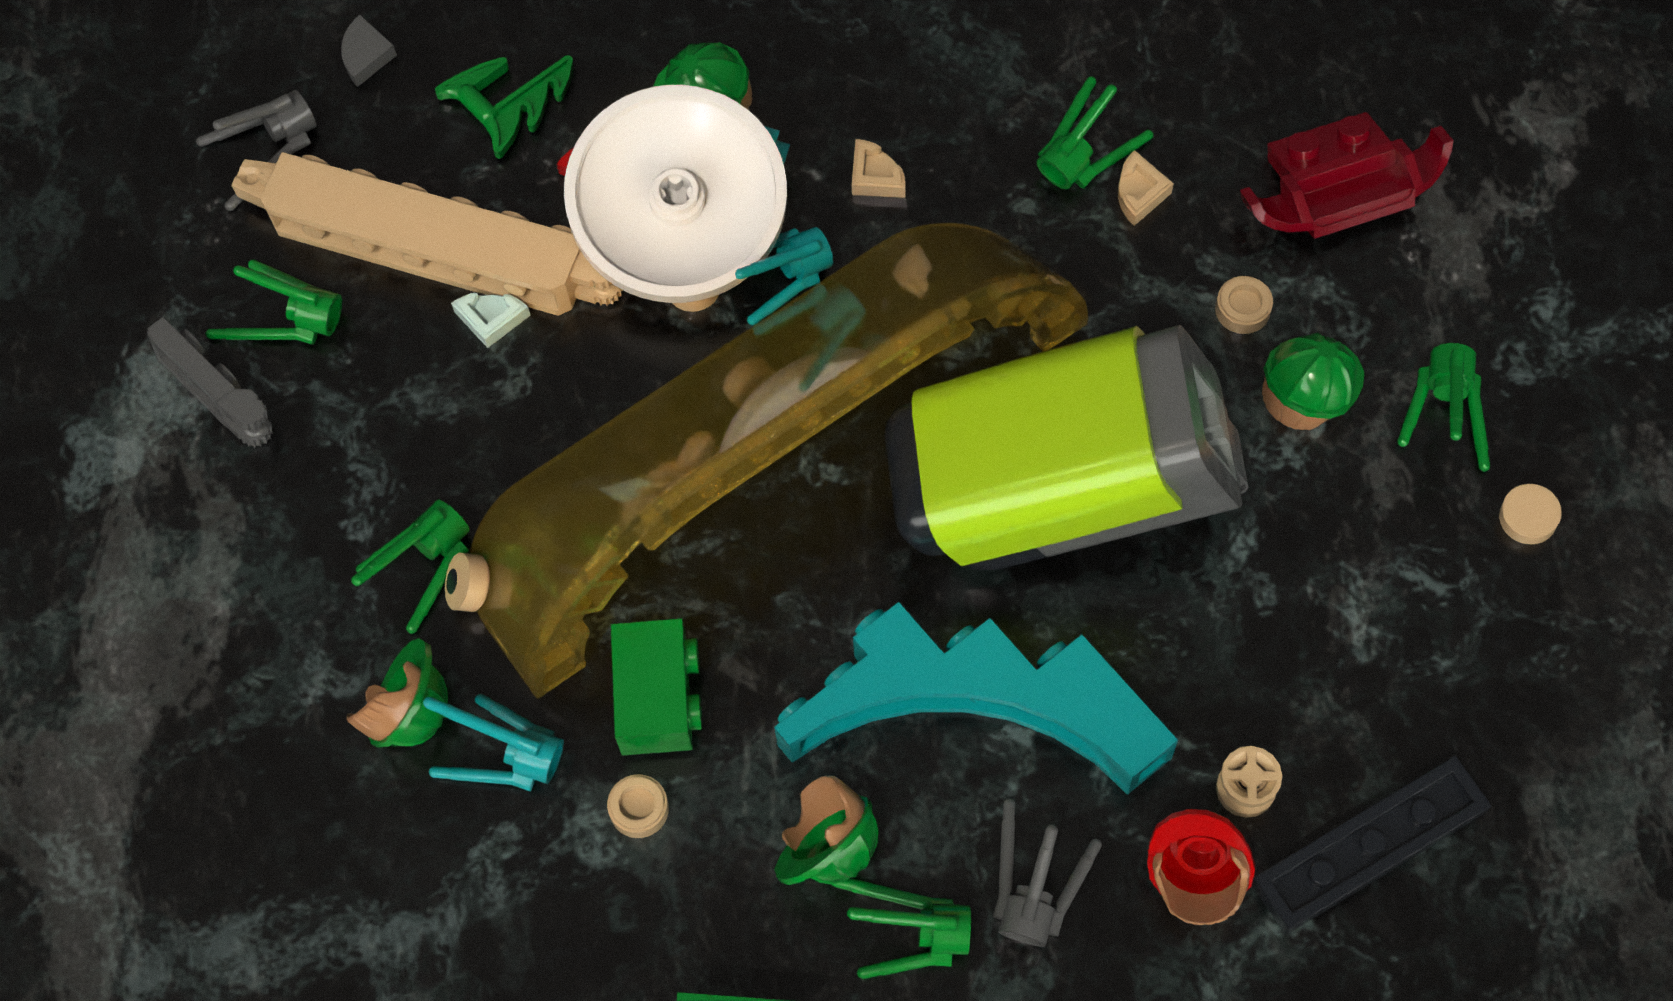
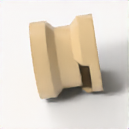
M1255 746L1240 747L1231 752L1222 765V770L1218 775L1216 783L1217 796L1223 807L1232 814L1245 818L1259 816L1267 811L1281 787L1283 776L1280 764L1271 753ZM1238 781H1240L1241 784H1242L1244 787H1246V790L1243 789V788L1240 786V784H1239Z

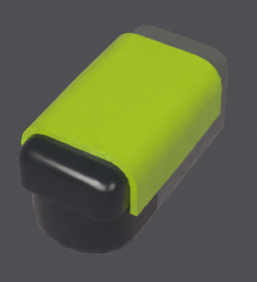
M1181 325L1149 334H1144L1139 327L1134 326L922 387L913 392L911 402L894 409L886 421L885 442L894 518L900 535L907 543L923 554L929 556L947 554L960 566H967L973 570H1000L1238 509L1242 506L1241 494L1249 488L1239 433L1228 419L1218 375L1213 365Z

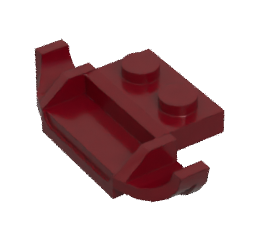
M1367 112L1348 116L1339 121L1267 143L1268 161L1280 176V194L1269 198H1259L1250 187L1241 189L1240 194L1245 206L1263 225L1284 232L1308 231L1316 239L1414 207L1415 198L1432 187L1441 176L1452 153L1454 140L1442 126L1431 128L1426 142L1418 149L1411 151L1401 138L1390 141Z

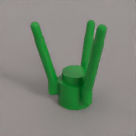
M1088 77L1082 88L1078 91L1051 140L1038 153L1037 166L1039 170L1055 186L1067 190L1076 183L1084 189L1096 175L1153 138V132L1146 130L1090 165L1089 158L1092 156L1093 150L1083 136L1117 91L1115 85L1111 84L1106 87L1073 131L1069 132L1096 84L1094 77Z
M253 259L248 262L249 268L241 265L235 266L233 269L234 274L257 285L288 296L286 318L294 321L296 328L208 329L205 332V336L208 339L297 340L314 345L317 334L330 336L335 331L341 315L342 297L338 293L315 287Z
M1446 343L1432 349L1430 366L1418 369L1417 387L1402 424L1397 443L1401 447L1408 445L1429 390H1433V395L1437 399L1450 402V437L1454 441L1460 440L1463 424V400L1467 397L1478 466L1481 471L1486 472L1490 469V460L1480 396L1481 376L1475 373L1476 352L1472 348L1459 343Z
M436 500L407 529L356 567L357 573L351 579L352 584L355 586L362 585L412 545L431 560H434L439 554L443 555L444 559L407 624V632L414 634L445 584L447 570L452 558L457 553H467L469 551L461 540L470 532V528L450 505L444 501Z
M849 878L844 882L832 884L836 888L852 891L853 893L920 909L919 913L875 908L851 907L848 909L847 916L852 920L918 927V946L930 947V952L860 967L857 970L859 978L866 979L881 975L885 976L927 966L951 967L952 954H969L971 935L970 905L953 904V899L931 898L858 879Z

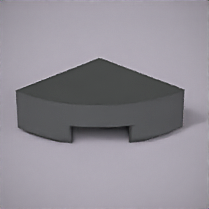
M361 15L353 20L344 34L341 45L342 59L350 79L357 87L397 56L393 44Z

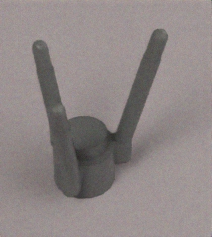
M294 90L271 102L215 120L213 122L215 130L199 136L196 143L198 146L203 147L264 124L275 142L282 139L288 142L268 161L269 163H277L281 152L293 155L295 152L310 145L311 142L306 133L316 128L317 125L304 98L297 90ZM235 193L226 201V210H234L244 199L237 197Z
M1006 799L1003 804L999 894L993 914L994 918L1002 920L998 932L1012 940L1039 947L1046 946L1048 935L1058 937L1064 915L1091 869L1102 847V842L1096 838L1090 842L1054 907H1052L1053 896L1043 891V887L1053 855L1058 829L1055 825H1049L1045 830L1030 885H1018L1015 895H1012L1015 802L1012 799Z

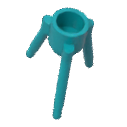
M813 227L801 233L796 228L779 234L777 242L773 247H778L776 255L756 261L735 271L737 279H744L780 266L787 278L795 276L797 280L749 315L747 318L749 325H756L802 290L819 284L818 272L832 267V251L825 235L819 228Z
M484 694L476 695L475 702L491 712V714L515 727V731H511L432 697H426L423 700L425 708L507 743L504 763L513 766V772L433 766L429 769L431 777L457 781L507 784L527 791L532 790L535 780L545 784L551 781L559 764L564 746V740L554 736L555 731L532 723Z

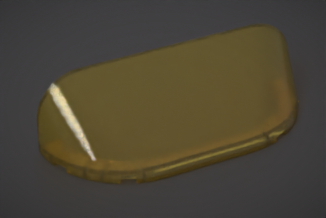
M936 223L907 229L887 238L508 488L487 511L477 529L470 550V554L482 555L490 572V583L486 600L477 610L480 619L532 693L539 699L586 667L584 654L590 631L582 619L585 614L602 611L613 594L628 578L627 573L620 564L641 542L647 550H655L689 520L911 369L948 347L969 338L974 330L970 322L987 318L994 328L1022 326L1027 321L1030 326L1031 339L1043 352L1052 349L1088 324V310L1084 298L1062 276L1011 241L986 229L965 224Z

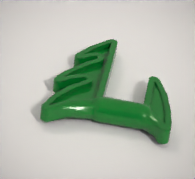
M570 55L561 58L495 106L480 91L509 70L505 57L478 64L453 76L435 88L436 95L439 100L455 99L460 101L484 125L492 138L495 157L500 159L515 141L524 112L528 113V130L535 132L542 121L550 89H554V96L557 102H561L564 99L571 84L574 70L573 58Z

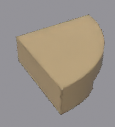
M856 139L852 195L905 198V176L900 165H897L889 155L881 151V147L876 143Z
M1134 150L1123 164L1118 184V199L1124 215L1135 226L1172 194L1173 183Z

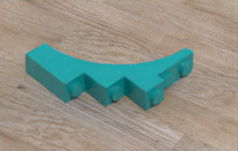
M899 602L886 612L882 609L872 612L857 626L855 630L856 635L853 637L854 658L858 663L853 665L849 661L836 668L825 680L824 685L826 687L810 700L802 697L791 703L779 715V724L774 727L778 747L791 762H794L828 739L872 721L918 712H965L1003 719L1055 738L1093 762L1127 795L1172 759L1178 739L1082 634L1068 646L1063 641H1060L1049 648L1037 661L1036 665L1039 669L1036 670L990 618L976 629L972 625L961 629L950 639L945 647L947 652L943 653Z

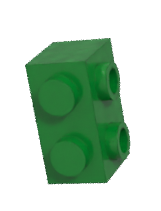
M682 619L611 624L615 739L621 755L693 750L692 730H702L700 694L690 695L689 674L699 673L697 638L687 639Z

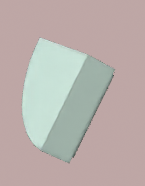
M470 293L451 303L454 312L487 348L531 316L525 303L508 294L503 296H478V293Z

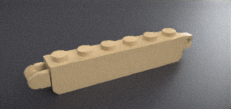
M281 152L277 163L244 159L232 183L237 197L266 209L278 235L281 237L480 294L512 295L525 303L529 308L557 316L572 310L576 299L594 304L599 302L600 305L606 304L608 306V304H614L615 301H619L618 298L622 296V289L613 285L591 266L579 249L571 228L566 226L554 225L547 227L529 222L528 219L516 212L503 211L497 213L480 208L472 201L462 197L447 199L430 194L422 187L412 183L398 185L383 181L366 170L352 169L348 171L333 167L313 155H303L301 158Z

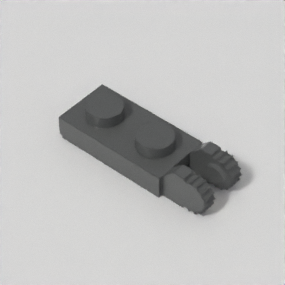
M163 317L147 328V334L157 360L238 439H242L243 444L247 443L248 447L254 446L256 448V446L262 447L264 443L267 444V441L271 439V434H273L272 424L268 420L266 405L263 404L262 400H259V397L251 389H241L237 379L223 364L219 363L213 367L203 357L205 351L199 341L187 329L184 328L178 332Z

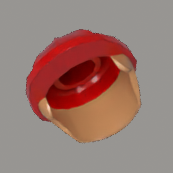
M1187 809L1175 812L1156 825L1149 841L1147 858L1149 877L1162 895L1172 915L1193 925H1212L1220 923L1235 914L1242 904L1246 891L1252 886L1255 863L1251 848L1244 836L1228 818L1209 810Z

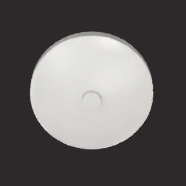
M663 85L639 90L617 100L590 122L579 137L570 155L564 181V200L574 239L584 257L600 275L618 288L640 298L666 303H686L711 298L730 290L747 279H737L735 276L737 269L768 257L777 242L783 226L787 204V181L783 161L773 138L763 124L748 109L731 98L709 89L689 85Z

